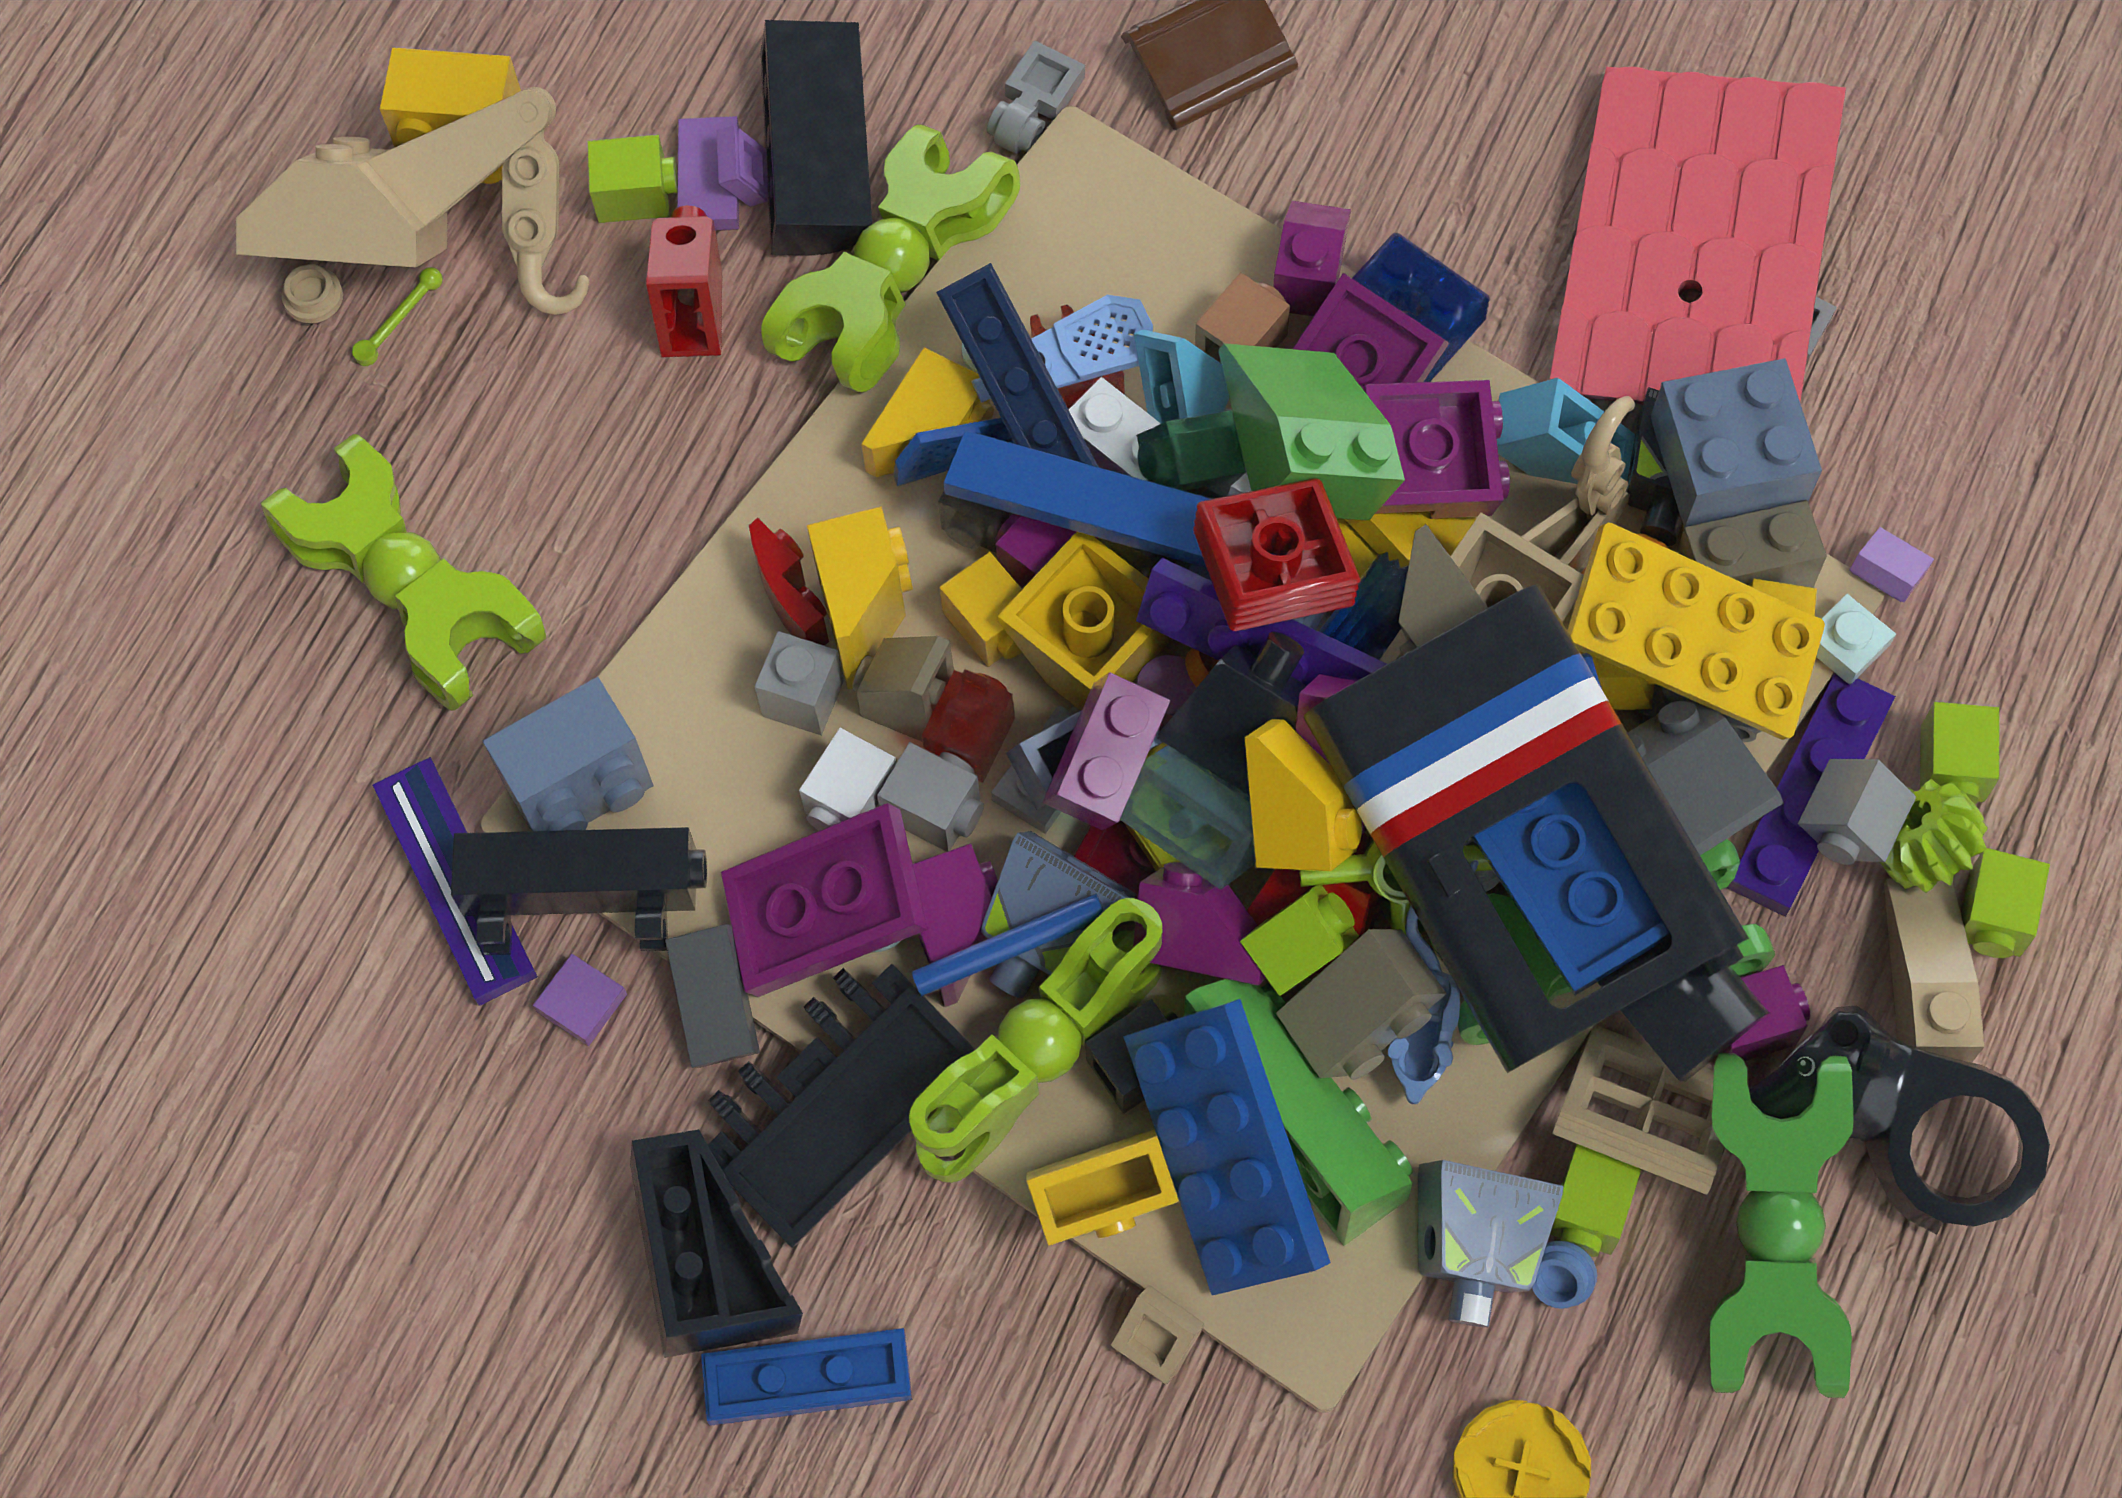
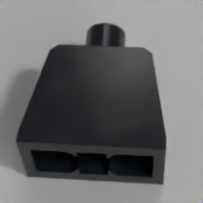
M1270 632L1257 655L1242 646L1235 645L1220 659L1164 726L1157 739L1250 795L1245 737L1271 719H1284L1296 731L1299 694L1306 685L1291 675L1304 654L1303 647L1294 639L1279 632Z

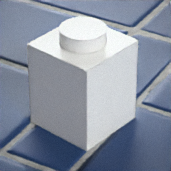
M839 728L799 790L804 811L807 814V821L818 831H821L879 807L877 795L894 769L896 758L848 731Z

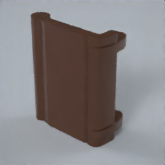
M1189 0L1148 21L1143 20L1133 25L1130 30L1121 35L1125 44L1130 42L1133 51L1136 53L1165 108L1167 120L1174 130H1178L1298 70L1296 57L1290 50L1287 40L1265 0Z

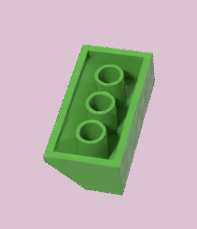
M1224 979L1194 989L1185 996L1184 1016L1241 999L1309 1201L1343 1246L1409 1199L1413 1184L1408 1177L1413 1174L1409 1161L1394 1142L1388 1140L1382 1144L1367 1123L1372 1120V1117L1366 1105L1354 1090L1347 1087L1341 1091L1331 1077L1319 1078L1276 1013L1286 1003L1272 985L1267 983L1261 987L1260 985Z

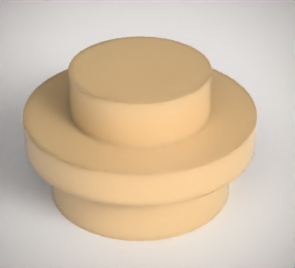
M315 264L302 265L292 270L287 276L282 289V302L291 317L303 323H318L330 318L337 312L343 300V289L336 275L330 270Z

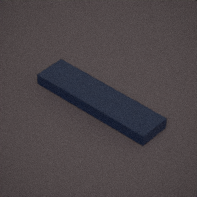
M989 263L937 291L936 293L1013 442L1020 446L1098 467L993 265Z

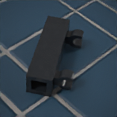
M689 827L454 833L451 896L463 917L478 916L477 943L484 944V955H511V915L636 912L635 939L640 940L641 951H667L665 939H668L667 911H695L696 889L706 888L707 886L705 849H696Z

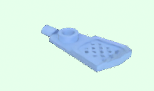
M1106 295L1053 324L1052 328L1033 337L1032 341L1058 389L1139 366L1134 335L1129 334H1134L1141 330L1153 331V324L1140 299ZM981 378L971 381L981 402L991 399Z

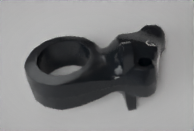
M1858 1006L1836 1007L1827 1016L1821 1027L1802 1042L1778 1069L1761 1082L1749 1088L1751 1101L1763 1114L1778 1119L1798 1116L1812 1103L1817 1083V1069L1821 1062L1829 1056H1846L1852 1069L1853 1131L1849 1138L1860 1139L1865 1142L1873 1170L1890 1203L1909 1221L1936 1235L1943 1223L1975 1227L2009 1217L2030 1197L2036 1194L2046 1175L2050 1142L2040 1110L2028 1093L2010 1078L1983 1065L1946 1057L1901 1042L1892 1037L1870 1014ZM1960 1095L1984 1098L2003 1108L2012 1119L2019 1140L2017 1161L2007 1179L1991 1192L1970 1198L1949 1196L1929 1186L1915 1170L1910 1154L1912 1133L1922 1115L1939 1101Z

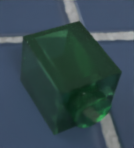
M1232 410L1166 421L1136 435L1139 445L1137 454L1138 466L1143 477L1149 482L1185 491L1217 485L1246 473Z

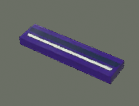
M431 757L373 784L375 792L477 1004L481 1006L537 978L538 976L513 925L511 955H484V944L477 943L478 916L463 917L451 896L454 833L468 832Z

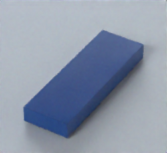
M904 1328L701 1354L706 1418L709 1426L912 1400Z

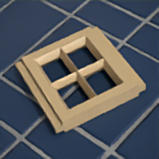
M1595 1025L1587 1039L1552 1134L1708 1195L1724 1149V1145L1720 1142L1712 1127L1714 1070L1703 1067L1686 1082L1679 1081L1649 1045ZM1603 1065L1649 1082L1650 1086L1647 1095L1599 1078ZM1663 1088L1711 1106L1707 1119L1659 1101ZM1591 1097H1596L1639 1114L1635 1128L1588 1110ZM1652 1120L1700 1138L1697 1151H1692L1649 1134L1648 1131Z

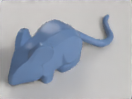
M1476 860L1470 864L1474 873L1478 866V861ZM1410 906L1405 924L1407 938L1447 993L1429 1009L1432 1017L1421 1029L1405 1038L1394 1039L1388 1048V1056L1392 1060L1395 1074L1404 1089L1407 1101L1410 1104H1417L1422 1100L1427 1090L1439 1080L1446 1066L1448 1067L1452 1064L1453 1055L1451 1048L1454 1044L1452 1036L1459 1019L1460 990L1452 976L1442 972L1439 960L1433 949L1418 931V917Z

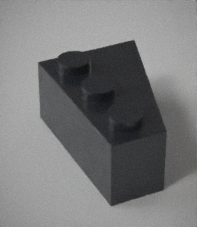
M700 1130L632 1140L630 1168L664 1358L798 1334L803 1312L794 1296H790L779 1277L763 1241L757 1238L740 1208L738 1197Z

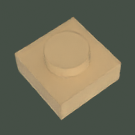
M1149 1285L1137 1297L1111 1346L1167 1385L1178 1373L1205 1323Z

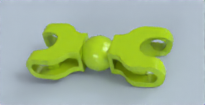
M925 125L913 126L885 159L884 176L889 185L888 194L878 206L883 219L863 230L855 245L854 256L843 252L832 266L821 271L804 274L786 285L767 311L761 325L762 341L765 349L769 353L788 361H799L820 342L839 338L831 355L832 365L841 385L858 392L869 391L878 383L899 356L900 337L895 328L896 319L906 306L901 293L910 290L922 281L930 265L929 257L940 260L952 246L981 238L991 233L998 226L1015 202L1020 190V175L1016 162L994 152H985L965 170L950 175L945 174L950 165V154L942 133Z
M352 434L334 448L335 453L339 456L341 476L348 484L342 494L326 503H307L287 488L278 489L260 503L266 522L277 539L303 566L319 570L343 569L350 571L362 583H365L377 601L391 609H399L401 621L406 626L405 642L414 678L444 707L450 711H455L473 697L472 691L469 689L467 669L457 658L466 644L480 638H498L514 648L518 653H528L546 640L541 616L526 597L505 576L485 571L467 573L456 570L444 558L441 560L430 541L414 532H407L404 519L400 515L399 493L395 486L391 464L365 439L357 434Z
M1134 898L1120 899L1111 904L1079 935L1056 970L1039 986L1040 999L1026 1000L1010 1009L999 1026L997 1038L991 1034L972 1053L961 1057L948 1066L915 1100L910 1110L909 1123L913 1137L916 1140L917 1156L926 1174L936 1180L947 1183L957 1182L967 1177L999 1146L1021 1113L1039 1095L1038 1083L1052 1082L1069 1072L1079 1057L1081 1044L1086 1048V1041L1128 1015L1157 985L1161 977L1162 965L1150 963V961L1156 956L1162 945V922L1159 914L1152 906ZM1127 921L1138 922L1143 925L1147 935L1143 941L1133 948L1134 931L1124 930L1113 936L1114 929L1120 923ZM938 1108L936 1112L927 1121V1117L929 1116L931 1111ZM965 1149L961 1157L952 1161H943L935 1156H953Z

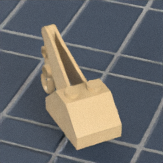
M539 87L526 88L513 96L390 150L370 149V140L360 137L333 138V144L316 145L315 153L294 161L236 217V255L416 268L447 249L446 212L503 165L502 230L517 265L520 290L526 300L533 307L544 313L554 315L569 313L580 306L587 295L589 278L585 275H580L577 278L574 290L564 297L550 295L542 285V267L558 234L559 159L555 150L544 138V130L552 123L556 115L555 101L546 90Z
M1624 396L1613 402L1591 430L1582 453L1571 472V477L1578 480L1575 490L1577 498L1522 536L1517 535L1485 514L1480 513L1459 543L1451 558L1488 608L1526 587L1539 584L1566 630L1568 629L1584 577L1578 571L1591 553L1599 526L1608 522L1615 524L1629 501L1630 494L1625 492L1628 487V481L1621 478L1625 469V463L1621 460L1620 448L1610 442L1624 416L1635 407L1631 397ZM1589 522L1560 560L1555 558L1554 556ZM1402 629L1380 661L1389 664L1403 656L1399 647L1407 642V639Z

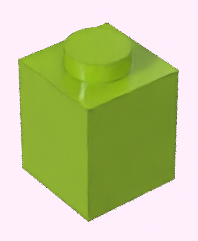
M659 135L587 141L589 192L598 223L669 217L668 194L678 193L677 167L674 157H664Z
M1945 702L1933 703L1921 724L1920 789L1930 779L1940 786L1953 782L1958 789L1966 793L1974 804L1986 801L1999 780V707Z
M1987 848L1979 855L1972 866L1973 870L1969 872L1961 912L1968 944H1972L1974 950L1978 953L1993 958H2009L2013 955L2021 957L2037 934L2050 864Z
M1315 885L1258 925L1240 942L1278 995L1281 996L1343 953L1359 935L1353 928L1354 918L1345 902L1335 893L1328 894L1322 885Z
M1576 1144L1562 1183V1198L1550 1235L1561 1238L1560 1241L1570 1242L1581 1247L1590 1257H1597L1600 1252L1612 1255L1620 1240L1641 1169Z

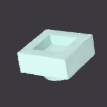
M1846 594L1822 618L1825 627L1816 657L1851 685L1891 645L1896 633L1849 594Z

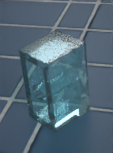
M1169 745L1145 759L1120 820L1220 890L1251 868L1256 859L1250 795Z

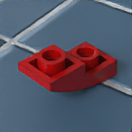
M756 518L749 524L751 542L764 589L774 610L792 636L825 646L829 642L824 620L827 610L819 598L805 586L806 583L800 561L804 558L802 550L784 530L778 529L773 533L759 518Z

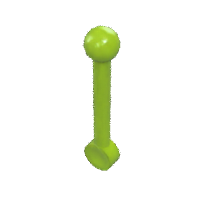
M428 267L422 270L419 275V284L369 340H360L354 344L352 354L359 365L370 366L374 364L378 359L377 348L428 291L436 290L441 286L443 277L438 269Z

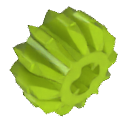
M1930 779L1925 782L1919 791H1914L1907 787L1916 796V799L1886 861L1880 862L1895 882H1899L1905 889L1917 886L1925 893L1932 890L1938 881H1943L1951 886L1954 875L1960 870H1973L1970 858L1981 854L1987 849L1982 837L1988 829L1983 821L1982 813L1963 790L1958 789L1953 782L1940 786Z

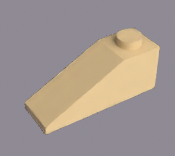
M1886 879L1884 890L1897 1039L1918 1049L1972 1063L1984 1048L1979 985L1953 882L1950 886L1943 881H1938L1932 890L1925 893L1917 886L1905 889L1899 882H1895L1893 879Z

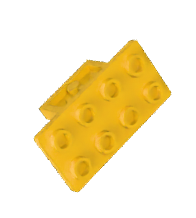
M1608 522L1599 526L1567 632L1578 650L1784 740L1794 736L1825 623L1821 618Z

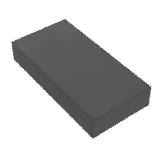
M724 924L665 939L691 1067L702 1068L760 1053L748 993L744 990L732 925Z

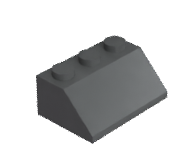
M1685 697L1679 701L1667 704L1657 715L1628 732L1699 855L1707 852L1783 804L1779 791L1727 719L1707 706Z

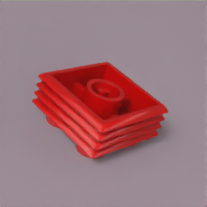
M1314 478L1201 501L1197 504L1193 531L1227 624L1232 631H1240L1338 610L1355 604L1360 577L1320 479Z

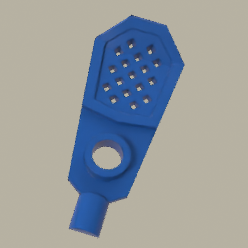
M1002 418L918 432L895 460L893 476L896 485L899 486L948 471L965 430L1009 443H1015Z

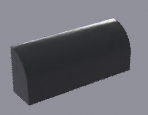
M765 20L760 58L765 148L767 153L771 255L812 256L831 254L856 245L863 230L872 225L859 22Z
M1671 938L1597 983L1602 988L1663 954L1669 949ZM1731 966L1709 978L1702 967H1699L1621 1010L1674 1076L1683 1082L1690 1079L1717 1057L1719 1053H1722L1770 1014Z

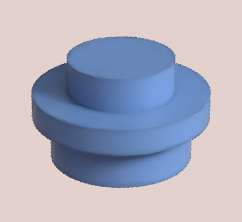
M1566 1241L1547 1243L1534 1285L1532 1286L1535 1295L1546 1305L1559 1309L1583 1303L1590 1297L1597 1283V1269L1594 1261L1585 1250L1573 1243Z

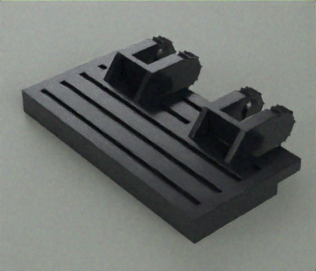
M893 964L887 967L872 982L878 991L891 1003L887 1009L846 969L842 968L833 977L837 983V988L850 1001H854L874 1021L857 1038L837 1019L835 1012L825 1002L818 1001L813 997L804 1006L805 1011L844 1051L837 1057L816 1037L777 1076V1079L796 1097L792 1102L750 1061L738 1070L743 1083L754 1094L759 1095L778 1115L763 1131L743 1113L741 1106L730 1095H725L718 1090L708 1100L714 1110L748 1144L742 1151L721 1131L708 1144L710 1150L729 1183L791 1248L795 1247L912 1132L909 1123L910 1110L915 1100L948 1066L976 1050L925 996H921L918 989Z

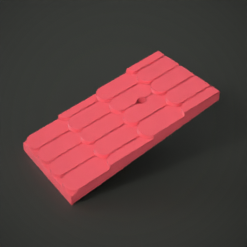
M1606 67L1593 142L1590 148L1564 303L1561 309L1550 380L1554 378L1561 379L1585 398L1616 401L1621 397L1629 396L1635 404H1643L1648 387L1660 390L1661 383L1665 381L1786 358L1801 404L1846 87L1830 86L1817 82L1790 83L1768 81L1758 77L1733 78L1710 76L1699 72L1675 73L1652 71L1640 67ZM1687 289H1696L1702 293L1698 300L1687 303L1680 298L1681 294Z

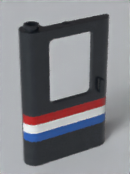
M1539 584L1531 585L1510 595L1333 694L1311 708L1304 715L1305 722L1507 1074L1699 967H1702L1709 978L1744 958L1738 945L1747 941L1749 937ZM1569 784H1577L1587 793L1670 935L1671 945L1663 954L1568 1007L1557 1008L1551 1005L1465 858L1463 846L1469 839Z

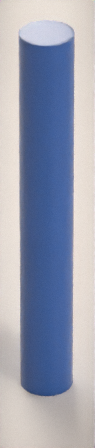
M1097 893L916 969L912 971L916 987L921 996H924L1089 926L1104 912L1102 903Z

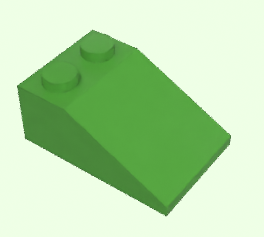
M1226 343L1218 350L1251 491L1318 478L1323 483L1336 518L1370 520L1405 481L1390 423L1336 354Z

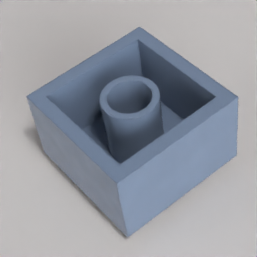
M1786 358L1661 383L1650 418L1684 528L1805 500L1809 501L1821 475L1822 468Z
M599 677L590 680L482 740L506 790L531 831L586 830L589 822L610 810L612 812H620L632 807L641 800L646 790L654 786L634 734Z

